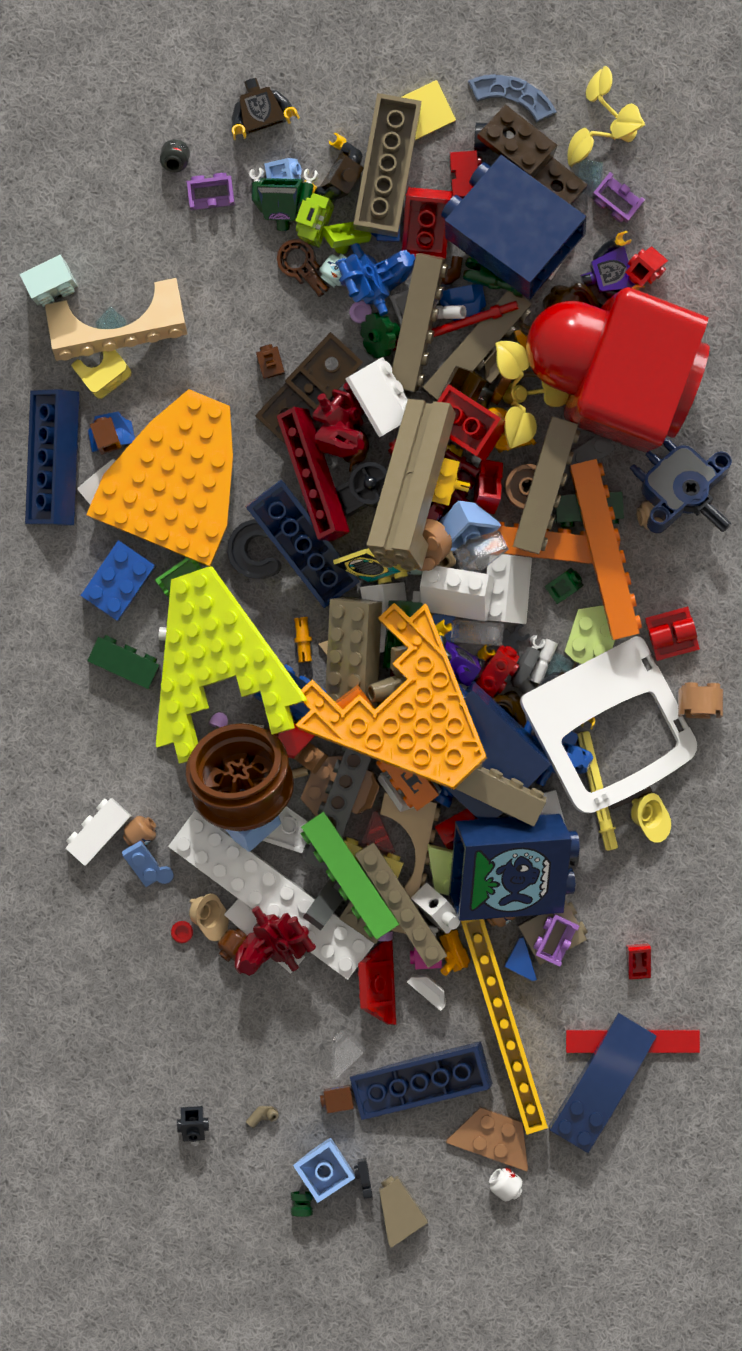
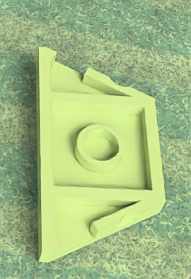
M604 606L578 609L564 651L574 661L583 664L613 648L615 640L611 639Z
M428 844L427 850L430 859L433 889L438 893L449 895L453 850Z

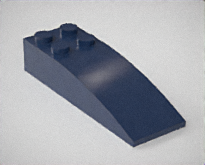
M282 479L245 506L323 608L330 605V599L339 598L360 582L357 576L334 565L333 560L342 556L330 541L317 539L309 513Z
M618 1012L549 1125L550 1131L589 1153L625 1094L657 1035Z
M481 1041L350 1076L361 1120L488 1090L493 1084Z

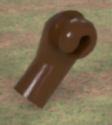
M452 256L451 268L448 269L446 278H442L441 284L450 285L460 278L463 257Z

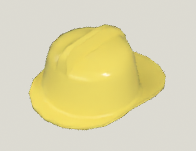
M650 793L639 799H633L631 817L634 823L641 827L645 836L650 841L657 843L665 840L671 830V818L659 795Z

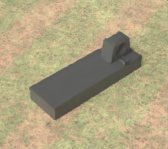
M331 879L328 880L303 916L304 919L320 931L343 900L342 895L338 891L341 886L337 880L334 882Z

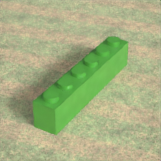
M322 812L301 827L303 832L300 834L307 844H313L316 849L313 852L320 863L325 862L329 868L326 870V873L332 882L337 880L341 886L338 891L344 900L350 899L354 905L351 910L357 919L362 917L366 923L363 928L370 938L374 936L377 940L400 925L326 813Z

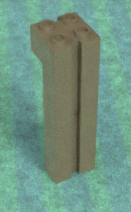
M407 400L367 541V547L383 567L392 568L397 566V564L405 570L422 569L429 545L422 534L456 415L450 403L433 401L430 404L424 400Z

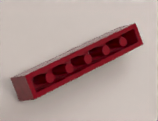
M293 407L279 414L277 419L317 539L334 541L350 533L324 453L320 451L315 441L316 430L309 409Z

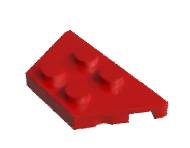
M392 940L381 941L358 963L360 1009L387 1025H396Z

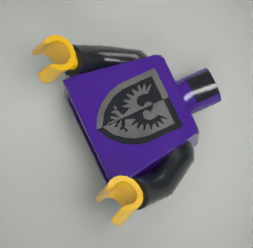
M627 231L618 233L616 238L604 243L593 255V261L590 263L592 272L580 275L583 284L587 287L596 284L599 294L603 293L609 299L623 288L630 287L639 291L640 288L645 287L635 285L629 279V275L625 273L630 266L627 264L629 261L623 245L630 244L632 241L631 239L626 242L623 240V235L628 233Z
M443 619L435 625L456 680L465 686H469L473 681L476 682L480 679L482 672L487 666V661L495 654V650L492 649L488 653L486 650L487 644L484 645L477 652L478 659L473 654L447 640L445 634L452 630V624L448 623L445 625V620Z

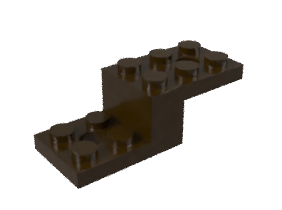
M506 104L478 133L477 139L496 154L507 158L570 205L587 189V183L553 158L558 145ZM510 131L514 134V137L506 138L503 132ZM552 184H558V185H560L561 188H562V191H560V192H555V191H553V190L551 189V185H552Z
M330 332L285 380V384L262 407L255 417L286 445L277 419L283 409H291L293 407L309 409L313 420V412L320 405L317 399L318 395L324 393L327 399L331 401L333 399L332 391L334 389L339 390L346 382V378L353 375L363 362ZM328 358H335L338 361V367L335 370L326 368L325 362Z

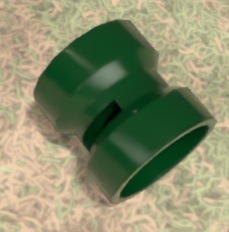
M300 1191L291 1192V1200L293 1201L291 1216H312L313 1208L311 1207V1201L313 1200V1195L311 1192L305 1191V1194H300Z

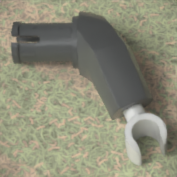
M533 635L530 638V645L532 647L526 648L517 663L520 666L511 678L513 687H518L523 695L535 689L529 679L540 655L538 648H542L545 645L544 639L541 640L538 646L535 644L537 635Z

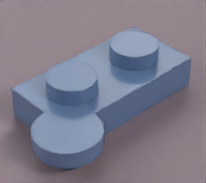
M142 841L122 851L123 857L145 887L156 881L162 884L172 881L174 876L172 869L167 866L159 867Z

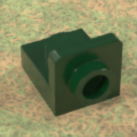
M569 568L544 587L556 604H559L584 585L580 574Z

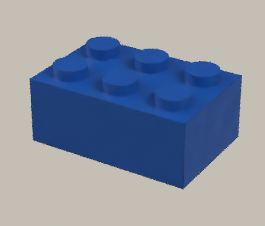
M118 540L80 596L115 620L120 621L156 568V565Z

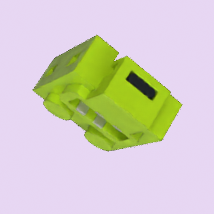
M312 193L311 198H306V201H302L295 220L298 237L309 245L320 248L324 238L322 235L323 227L328 226L335 207L329 198Z

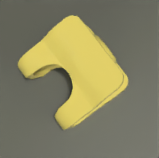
M116 350L103 351V360L97 367H87L79 359L71 364L72 368L98 399L104 398L132 374L131 369Z

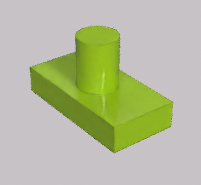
M354 221L324 226L322 230V235L331 248H334L339 254H346L350 245L369 242L372 236L370 232L353 230Z

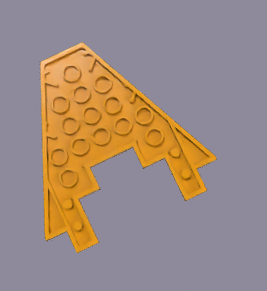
M393 603L378 619L407 648L392 663L407 680L376 709L360 694L342 709L312 679L301 689L307 701L302 703L310 711L296 723V726L302 731L454 790L487 757L428 606L424 604L409 617Z

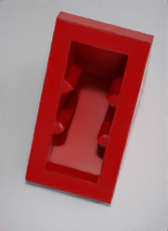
M648 943L626 945L629 980L651 978V946Z

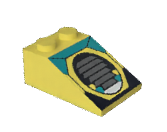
M369 548L333 560L334 565L367 582L378 581L379 585L392 582V577H395V579L407 577V572L412 571L401 568L399 564L392 568L381 566Z

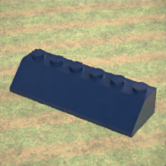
M61 389L30 391L25 524L74 525L79 391Z

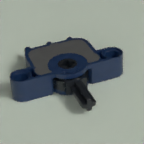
M665 438L663 445L670 453L661 460L651 451L646 452L645 456L654 465L647 474L635 464L631 465L630 470L643 483L641 488L642 494L654 506L647 520V527L651 532L656 534L662 533L682 513H694L696 516L702 513L721 532L726 531L730 527L731 522L711 504L713 498L709 495V491L728 474L732 463L728 453L723 451L717 452L706 461L690 446L681 445L677 447L671 440ZM716 463H721L724 467H719ZM658 517L662 519L663 522H657L654 518Z

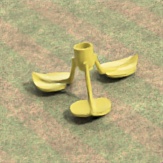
M604 66L603 69H600L592 77L586 89V97L591 102L598 99L616 118L610 126L612 133L597 131L589 133L586 128L576 132L568 147L567 159L570 167L581 162L589 155L594 143L593 136L609 137L614 140L622 139L629 143L636 137L637 130L645 126L636 105L628 104L617 114L604 101L603 95L607 94L612 86V74L607 66Z
M500 341L495 343L498 370L504 378L515 379L513 383L509 384L503 396V400L512 406L505 416L506 441L509 448H515L530 441L535 436L537 430L534 416L531 413H525L526 408L519 403L524 402L527 395L544 393V401L548 406L560 407L566 404L569 394L554 389L543 381L542 386L544 389L527 391L522 385H516L524 376L523 371L530 366L526 349L512 341Z

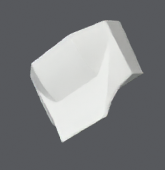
M412 974L407 979L408 984L440 1011L445 1007L444 989L427 974Z

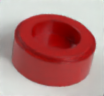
M178 921L171 928V936L178 943H186L193 936V927L187 921Z

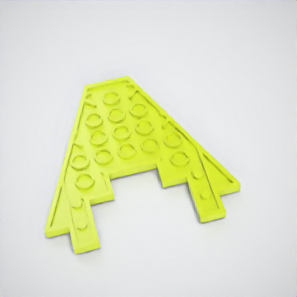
M206 567L171 579L156 747H163L174 743L179 764L186 763L191 752L198 744L191 714L209 709L204 687L235 676L237 677L241 697L261 692L271 734L294 729L295 726L289 706L307 701V699L214 568Z

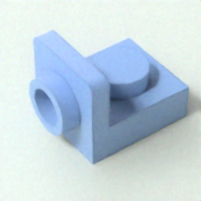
M285 158L264 164L267 178L301 179L302 169L297 159Z

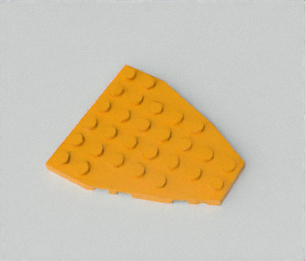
M188 389L156 416L104 473L86 515L210 567L228 527L233 467L230 406Z

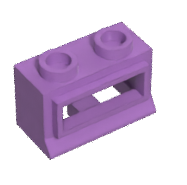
M609 172L594 191L592 196L595 199L593 201L602 209L605 207L609 208L612 211L611 216L621 223L624 220L627 223L645 199L642 197L639 199L630 192L631 189L627 185L620 184L613 178L614 174ZM606 186L633 206L627 215L601 195Z
M226 173L213 174L214 178L206 179L202 175L191 177V180L187 181L190 209L197 210L235 205L232 177L227 176ZM227 185L228 195L195 199V188Z
M554 914L553 917H547L543 926L546 929L543 938L540 936L537 938L533 948L536 949V956L560 967L562 964L561 960L566 950L569 949L575 931L578 930L579 925ZM558 921L567 926L553 955L544 952L543 949Z

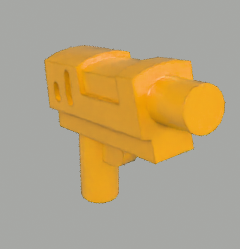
M452 929L449 933L439 937L447 954V957H445L446 964L440 970L445 976L452 969L456 972L462 968H467L470 962L467 952L458 937L457 929Z

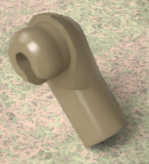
M259 1106L246 1120V1123L255 1128L261 1120L274 1122L279 1118L278 1110L273 1106Z

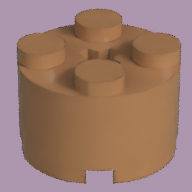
M520 465L514 468L506 479V497L513 506L519 509H524L528 492L525 493L523 491L522 483L532 482L536 465Z
M433 519L426 520L422 536L429 546L423 567L417 570H432L446 558L452 548V538L445 531V526Z
M695 682L685 683L682 688L678 689V716L682 717L685 714V718L710 719V714H716V718L723 717V689L720 688V684L708 683L707 686L699 687L698 683Z

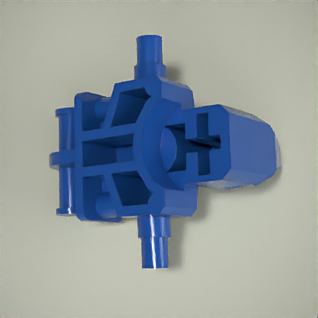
M355 243L351 246L354 254L346 259L342 258L335 262L342 275L339 281L341 285L347 287L349 297H352L354 302L364 300L366 304L375 305L380 316L386 315L388 310L384 299L389 296V291L403 283L411 275L414 268L415 255L403 250L377 263L372 256L362 251L359 243Z
M527 720L524 729L531 735L533 728ZM571 731L562 738V745L576 772L584 774L588 771L593 756L590 751L575 745L578 736ZM536 734L535 736L531 735L540 744ZM552 765L539 776L537 784L545 786L552 772L556 774Z

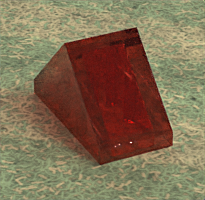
M376 810L371 815L362 843L369 845L374 841L378 849L392 854L395 852V849Z

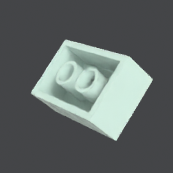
M61 255L20 274L31 299L37 305L42 304L43 307L46 304L55 302L54 298L59 295L66 297L74 293V288L77 287L76 281Z

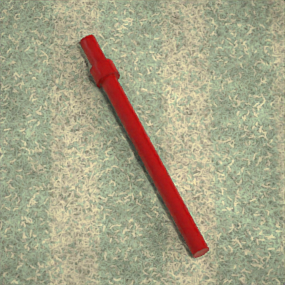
M517 301L501 306L497 304L491 306L489 310L431 330L434 331V337L491 318L494 320L501 318L503 314L519 309ZM398 340L395 342V348L393 349V351H395L397 348Z

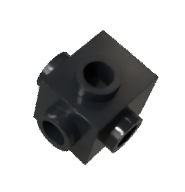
M203 1106L181 1107V1119H177V1132L182 1133L183 1142L205 1140V1131H209V1118H204Z

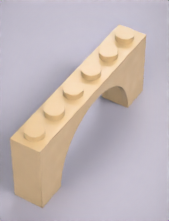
M173 278L154 282L155 293L147 311L133 323L117 329H97L85 325L72 314L67 300L46 304L51 345L56 361L69 360L79 356H90L98 352H109L118 348L134 347L137 344L154 343L162 339L178 338L186 335L187 328L177 279Z
M384 792L380 815L387 816L398 822L407 831L414 844L415 866L409 881L404 886V889L411 898L426 881L427 874L423 873L424 864L429 865L430 862L427 845L429 842H434L436 830H433L432 826L433 821H438L440 808L436 807V802H429L418 811L415 808L400 812L387 792ZM401 925L391 930L406 934Z

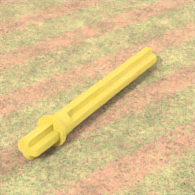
M590 732L578 733L579 746L590 751L593 756V760L586 772L592 793L603 789V784ZM608 807L596 811L600 827L598 833L602 835L605 850L610 851L618 848L614 833L616 827L612 825Z

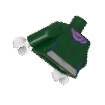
M259 168V176L255 177V170L251 169L249 175L254 179V182H252L253 203L263 213L264 219L276 220L278 231L289 230V221L296 220L302 201H306V198H311L314 188L312 182L317 181L318 172L315 170L314 177L308 178L309 169H306L304 171L306 182L303 183V179L265 178L266 173L262 168Z

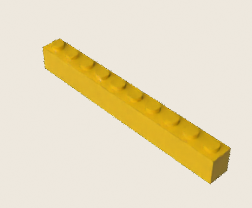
M484 919L461 921L526 1134L547 1129L548 1126Z

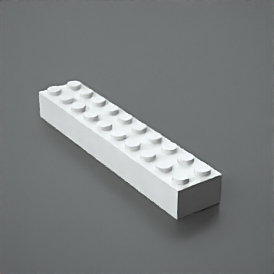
M197 810L192 813L168 846L253 909L259 906L266 915L275 914L279 919L284 913H288L291 918L297 916L301 926L308 928V936L313 944L316 945L315 950L311 953L347 980L358 967V963L364 959L374 945L372 941L339 919L340 916L335 912L321 931L304 919L303 916L316 898L253 851L248 852L236 843L222 828L210 824Z

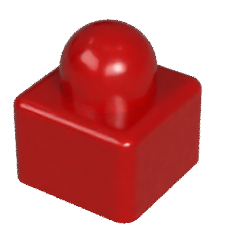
M626 287L608 299L601 308L579 301L560 302L546 308L537 316L528 332L526 341L527 358L532 370L541 381L554 389L569 394L564 407V419L566 421L578 424V428L645 453L660 447L666 436L674 438L680 431L690 411L709 356V344L701 342L708 323V317L636 289Z

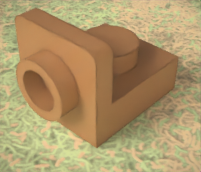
M309 742L294 759L316 774L328 756Z

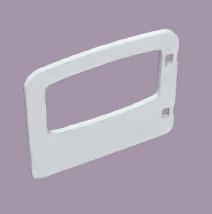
M639 636L633 637L524 694L520 699V705L572 805L582 813H593L647 788L691 760L697 751L696 738L691 728L688 727L683 716H678V703L659 667L653 660L646 642ZM645 657L652 668L649 671L646 670L641 660ZM644 693L652 694L676 739V746L655 762L625 779L595 792H588L562 745V738L587 720L623 701ZM676 719H679L684 729L681 732L678 731L673 722Z

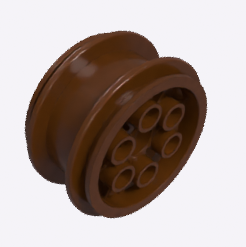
M230 724L213 730L199 741L191 752L186 765V779L198 813L210 824L230 831H247L268 824L287 806L294 789V777L289 766L285 746L275 734H271L270 731L252 724Z

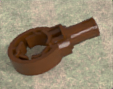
M292 239L285 242L277 253V264L280 270L287 276L295 278L299 284H303L304 281L298 275L299 272L318 297L324 295L319 286L327 293L330 287L326 285L310 265L311 262L317 270L320 269L319 264L316 262L313 248L307 242L300 239ZM295 244L306 246L308 251L301 247V250L306 254L304 264L298 268H291L285 261L284 264L288 268L285 269L282 264V255L283 259L287 260V256L292 250L300 249Z

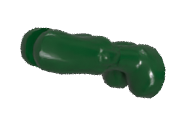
M472 257L466 259V267L473 270L464 271V280L486 286L490 289H505L512 292L516 297H523L521 293Z

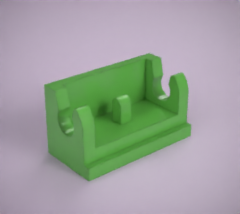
M185 558L156 578L155 581L169 598L171 579L202 568L197 561Z

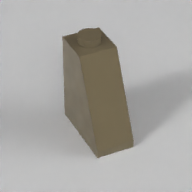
M391 1175L381 1182L382 1187L379 1188L388 1243L392 1248L426 1225L428 1219L399 1176L393 1178Z

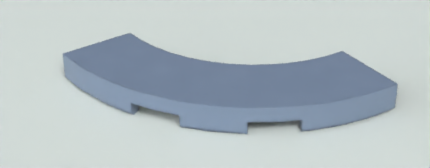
M493 74L480 76L468 81L477 102L488 98H505L515 101L531 113L536 123L557 113L552 103L540 90L520 78Z

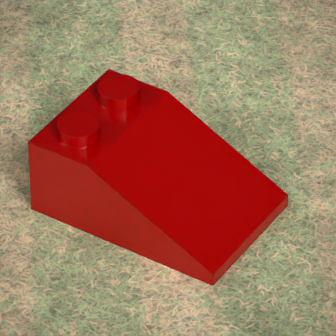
M408 187L405 201L402 251L406 250L410 254H414L415 258L416 254L423 253L446 259L448 240L445 238V219L441 217V213L445 205L452 198V191Z
M448 384L437 402L450 403L456 413L449 439L485 461L505 431V420Z

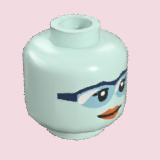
M343 254L339 256L329 255L320 267V273L322 274L320 277L333 288L336 285L342 286L339 281L342 275L335 262L342 258L346 259L347 257Z

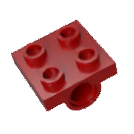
M688 606L645 618L656 661L700 649L696 628Z

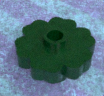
M379 312L366 315L365 321L361 323L360 335L364 338L363 347L368 354H373L375 358L389 356L391 349L395 348V342L399 338L400 327L398 324L391 322L388 316H380Z

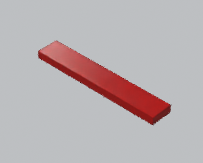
M566 1030V1053H594L607 1030ZM649 1030L657 1036L648 1053H700V1030Z

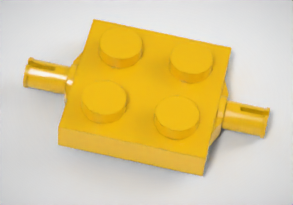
M447 458L443 459L432 502L449 506L451 495L455 489L465 492L469 491V488L466 487H470V483L457 480L460 462Z

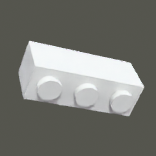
M110 798L108 801L104 799L96 807L98 813L94 817L89 815L81 824L84 828L78 834L74 832L66 840L68 843L66 849L84 866L94 858L131 817L113 798Z

